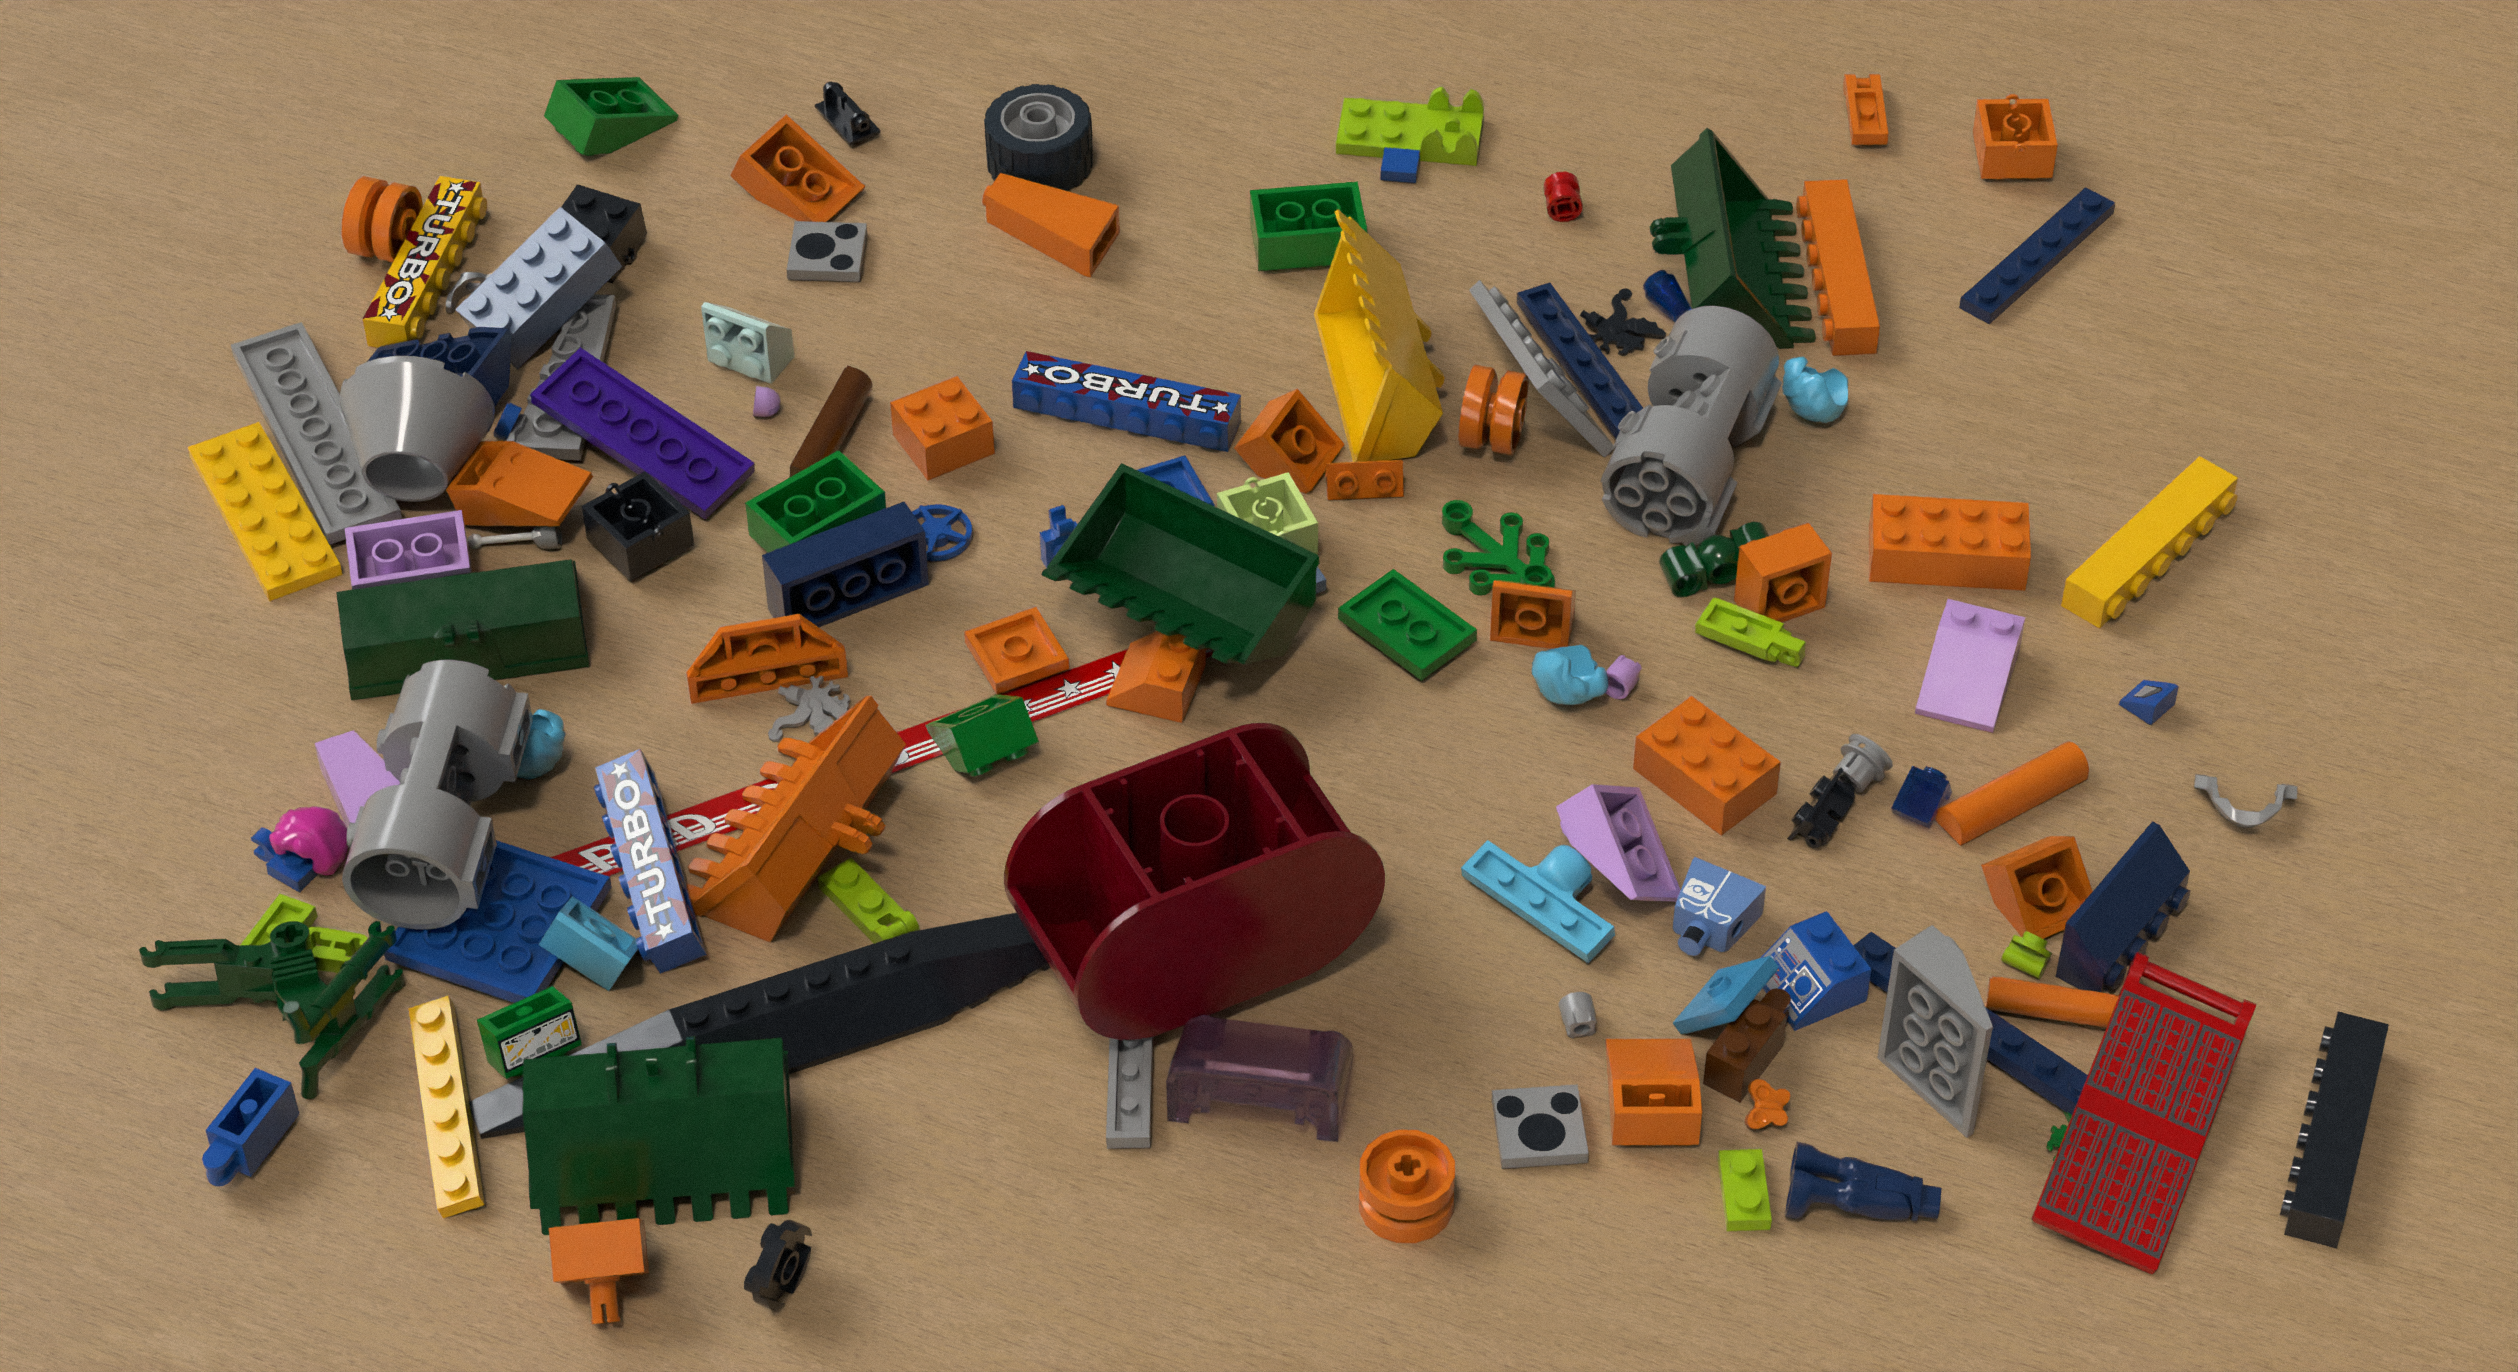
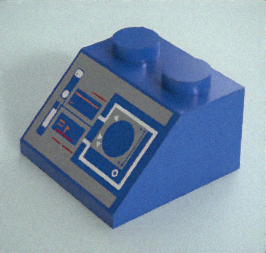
M1827 911L1791 925L1761 956V958L1771 956L1779 966L1777 972L1763 989L1766 993L1776 988L1783 989L1789 993L1791 1002L1788 1008L1789 1017L1787 1022L1794 1031L1867 1001L1871 968Z

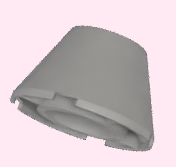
M391 356L363 363L356 367L354 375L349 379H344L340 391V406L364 480L378 493L401 501H426L441 495L479 443L487 436L494 420V403L488 391L479 381L466 372L461 377L445 370L443 362L423 357Z

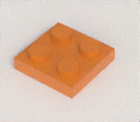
M1037 607L964 632L965 644L996 694L1069 669L1068 656Z

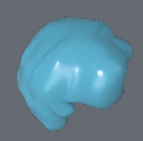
M1804 356L1787 360L1784 364L1785 374L1783 376L1782 391L1791 409L1809 421L1827 423L1837 419L1848 405V378L1835 368L1818 373L1816 369L1806 366L1808 361Z
M1584 645L1540 651L1535 655L1532 662V675L1540 692L1552 703L1562 705L1585 703L1605 694L1609 682L1605 668L1597 666V662L1591 656V651Z
M538 709L532 715V726L517 774L519 778L530 780L540 777L552 770L562 757L563 741L566 734L563 731L564 723L559 715L547 710Z

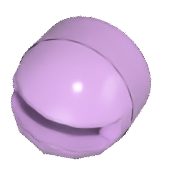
M756 386L753 416L769 417L776 414L780 407L779 394L768 387Z

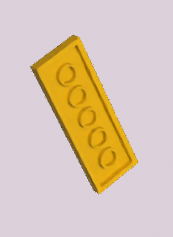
M260 422L187 447L191 461L269 601L343 575L336 555Z

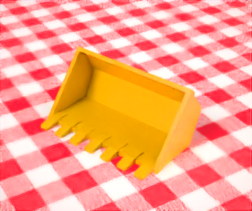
M1337 209L1335 215L1343 231L1341 232L1338 246L1318 300L1314 317L1353 462L1386 461L1415 457L1443 414L1436 387H1442L1445 377L1443 372L1427 358L1423 342H1428L1431 338V329L1414 312L1401 264L1364 231L1350 216L1347 218Z

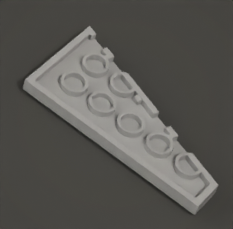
M1479 280L1469 291L1537 391L1603 457H1606L1616 447L1587 412L1590 408L1576 393L1577 389L1564 376L1566 375L1565 372L1552 358L1548 360L1542 354L1543 350L1530 337L1532 334L1520 321V317L1508 304L1509 301L1495 286L1489 290Z

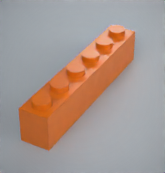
M1847 179L1804 181L1803 196H1797L1796 210L1798 218L1804 219L1801 225L1802 240L1809 243L1806 251L1807 264L1814 267L1812 269L1813 291H1819L1817 295V312L1819 316H1824L1822 321L1823 340L1829 341L1832 356L1876 354L1880 325Z

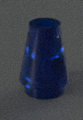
M1659 270L1649 276L1644 282L1645 298L1674 322L1685 312L1692 309L1674 274H1668L1666 270Z

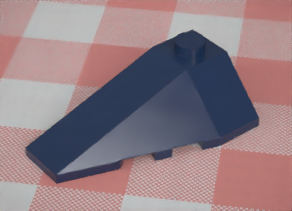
M476 327L469 329L467 336L453 338L450 333L439 335L437 341L420 344L416 339L380 346L368 361L391 356H415L443 362L445 370L461 377L466 372L479 381L490 394L494 407H496L500 398L509 388L512 333L509 328Z

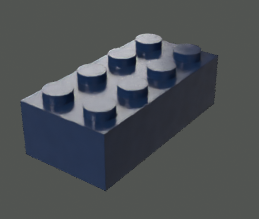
M905 501L762 555L768 610L773 618L800 614L817 627L824 626L929 585L925 530Z

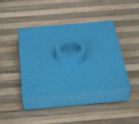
M1766 956L1717 970L1674 1020L1673 1025L1680 1034H1688L1734 1022L1777 972L1779 966L1771 956Z

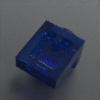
M1912 766L1891 807L1892 813L1930 829L1937 810L1941 807L1944 799L1949 800L1952 794L1950 782L1946 780L1947 776L1932 767L1926 766L1922 770Z

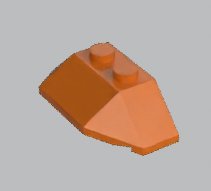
M800 614L720 627L686 672L691 704L776 690L780 686L788 688L791 685L811 684V676H814V678L823 676L824 681L848 677L844 645Z

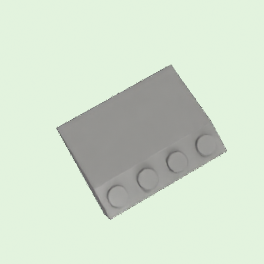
M1931 925L1894 949L1877 1058L1968 1138L1974 1132L1993 1025L1963 951L1952 938L1945 936Z

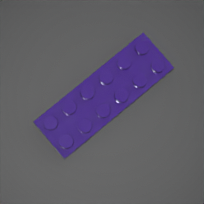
M581 347L530 394L533 405L639 475L646 471L678 502L705 520L755 472V463Z

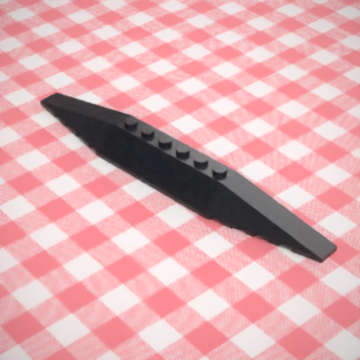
M1017 913L912 931L666 1010L571 1055L607 1053V1043H616L618 1051L686 1046V1037L691 1036L696 1037L697 1045L782 1038L784 1049L788 1051L789 1074L942 1025L951 1020L952 1013L968 1005L973 1009L988 1001L989 994L1006 985L1011 989L1021 984L1022 977L1039 968L1046 971L1051 967ZM523 1077L469 1101L470 1111L481 1139L524 1132L522 1113Z

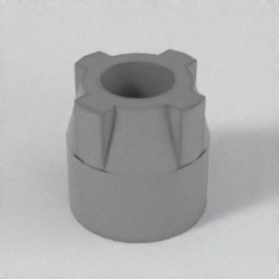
M1574 992L1564 996L1559 1001V1008L1567 1036L1575 1038L1586 1035L1591 1036L1596 1033V1012L1591 995L1586 992Z

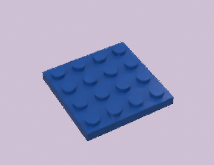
M496 840L497 846L478 909L466 908L459 919L440 928L421 930L398 927L395 931L397 941L385 952V960L513 1003L547 989L564 962L539 945L559 911L572 896L594 911H597L612 888L610 877Z

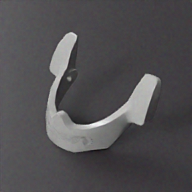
M2195 774L2194 781L2195 788L2205 789L2208 792L2213 805L2221 816L2240 828H2251L2265 823L2281 809L2284 800L2287 798L2297 799L2298 786L2277 784L2274 793L2276 796L2275 804L2269 803L2264 810L2259 812L2238 810L2231 806L2228 798H2220L2217 777Z

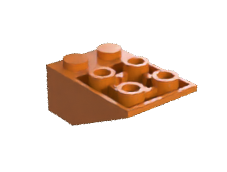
M481 441L446 491L456 511L462 510L464 525L553 527L560 526L593 478V475L587 470L514 441Z
M1606 1039L1612 1145H1699L1702 1104L1700 1079L1691 1039Z

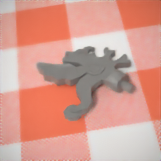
M823 676L818 678L810 677V683L813 685L811 690L791 685L789 688L780 686L778 694L786 696L787 702L799 706L794 714L779 717L773 723V728L768 732L769 740L779 742L783 737L782 728L802 726L809 719L810 728L814 730L815 736L833 723L832 718L824 713L831 715L837 720L849 710V695L843 694L844 699L838 700V696L834 698L829 696L831 692L839 691L840 685H834L833 681H831L827 687L820 689V684L824 681Z

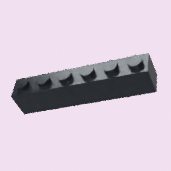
M2338 1011L2334 1027L2325 1026L2319 1051L2326 1052L2327 1055L2325 1060L2317 1058L2311 1083L2318 1084L2319 1089L2318 1092L2309 1091L2304 1110V1116L2312 1117L2310 1125L2301 1124L2296 1144L2297 1149L2304 1150L2303 1157L2294 1156L2288 1182L2295 1183L2296 1186L2294 1191H2285L2280 1211L2281 1216L2288 1217L2284 1235L2337 1249L2347 1213L2389 1024Z

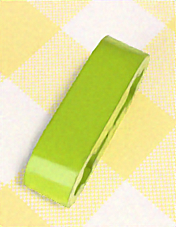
M323 927L309 928L317 970L338 973L341 965L345 961L350 960L351 957L347 956H353L368 939L367 936L360 933Z

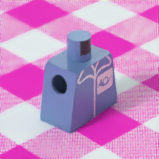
M1694 857L1674 909L1673 930L1676 934L1681 935L1678 939L1679 948L1692 956L1699 955L1704 946L1719 952L1728 951L1763 914L1766 886Z

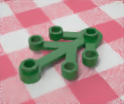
M1453 500L1443 506L1442 525L1446 531L1452 535L1463 534L1485 552H1464L1457 548L1446 550L1443 554V569L1447 573L1460 574L1466 567L1506 569L1511 573L1490 574V572L1483 569L1474 570L1469 575V590L1473 594L1482 596L1490 593L1495 580L1555 587V577L1550 568L1544 565L1545 557L1549 553V538L1546 535L1534 533L1527 537L1526 554L1530 557L1529 564L1526 565L1517 558L1518 536L1523 531V518L1519 514L1509 512L1501 516L1500 533L1503 535L1502 546L1472 522L1473 509L1470 504L1462 500Z

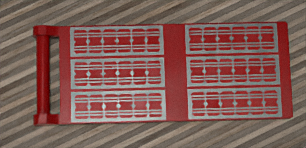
M2136 952L2035 1207L2032 1220L2037 1224L2146 1273L2154 1274L2160 1264L2257 1004L2246 999L2243 1002L2233 999L2149 962L2148 956ZM2141 976L2235 1017L2234 1024L2139 983Z

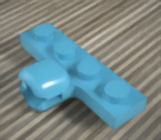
M1487 840L1461 867L1462 876L1587 963L1615 936L1613 925L1575 900L1577 895L1592 881L1591 866L1577 850L1568 845L1555 847L1537 866L1528 867Z

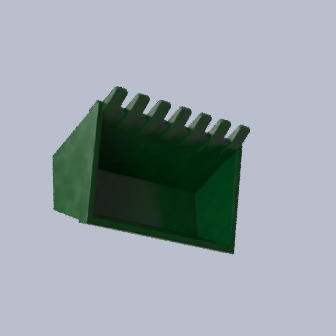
M1121 463L1047 568L1042 571L1041 575L1053 581L1069 580L1073 582L1069 588L1082 595L1096 593L1100 595L1097 602L1109 608L1125 607L1129 609L1126 616L1138 622L1152 620L1158 623L1154 629L1167 636L1177 634L1186 636L1183 644L1196 650L1213 649L1215 651L1212 654V658L1223 663L1240 662L1245 665L1254 661L1285 655L1316 601V568L1320 562L1318 554Z
M691 1036L686 1037V1046L618 1051L616 1043H607V1053L523 1059L522 1113L529 1170L530 1209L540 1210L543 1235H549V1228L562 1226L560 1207L577 1206L579 1224L600 1222L598 1208L600 1203L615 1202L617 1220L637 1218L636 1200L653 1199L655 1223L657 1225H669L675 1223L674 1197L691 1196L693 1220L695 1222H704L713 1219L711 1194L729 1192L731 1217L738 1219L751 1216L749 1191L767 1189L769 1214L771 1216L785 1215L789 1212L787 1187H795L789 1057L788 1051L784 1049L782 1038L697 1045L696 1037Z

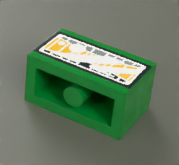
M554 986L477 1019L487 1061L505 1079L523 1075V1059L564 1056L568 1051L582 1045L572 1002Z

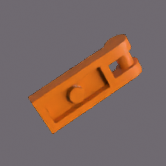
M1844 74L1843 92L1846 98L1852 145H1887L1888 127L1880 74H1869L1868 78H1856L1855 74Z

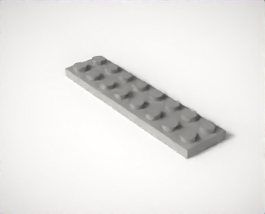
M302 322L231 344L233 357L329 545L345 540V528L402 519L396 500L378 493L364 480L340 406V394Z

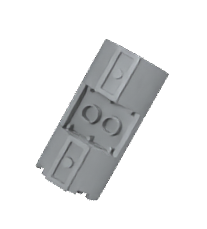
M1720 306L1694 308L1685 312L1676 320L1669 336L1661 340L1654 349L1656 357L1649 369L1651 374L1648 379V395L1653 406L1649 404L1637 413L1634 411L1629 412L1618 425L1620 432L1614 443L1616 448L1600 481L1602 482L1604 492L1602 501L1611 516L1624 528L1636 535L1647 538L1649 533L1669 538V543L1682 542L1687 546L1693 542L1696 546L1705 538L1715 534L1737 485V482L1730 476L1734 466V455L1730 443L1737 447L1761 431L1782 384L1775 376L1779 365V355L1770 334L1751 317L1739 311Z
M438 660L423 664L420 671L411 676H406L395 711L390 713L385 729L379 730L377 752L383 754L386 771H390L400 781V784L385 787L372 794L364 807L360 806L355 823L351 822L349 824L347 846L350 848V852L343 870L342 881L346 893L360 909L385 923L409 929H435L455 922L462 916L466 908L478 909L497 843L492 818L480 817L470 807L471 802L491 796L501 787L503 781H516L533 722L528 693H517L509 683L505 686L501 685L487 676L488 669L479 665L457 660Z

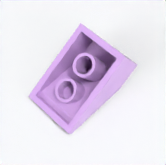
M1948 599L1938 626L1915 714L1993 733L2020 651L2025 617Z
M1592 784L1556 806L1561 820L1562 832L1568 838L1570 844L1630 900L1677 901L1681 890L1640 788Z

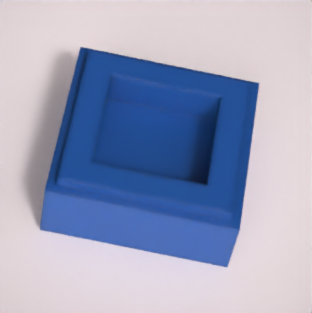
M1385 147L1380 180L1416 183L1420 150Z

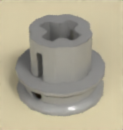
M1852 734L1849 737V744H1844L1840 748L1844 758L1833 770V774L1840 767L1844 770L1838 780L1842 783L1851 784L1855 788V793H1860L1864 791L1872 779L1881 781L1885 777L1884 771L1890 770L1893 767V763L1889 755L1874 741L1859 734ZM1863 743L1865 744V747L1861 748L1859 747V744Z

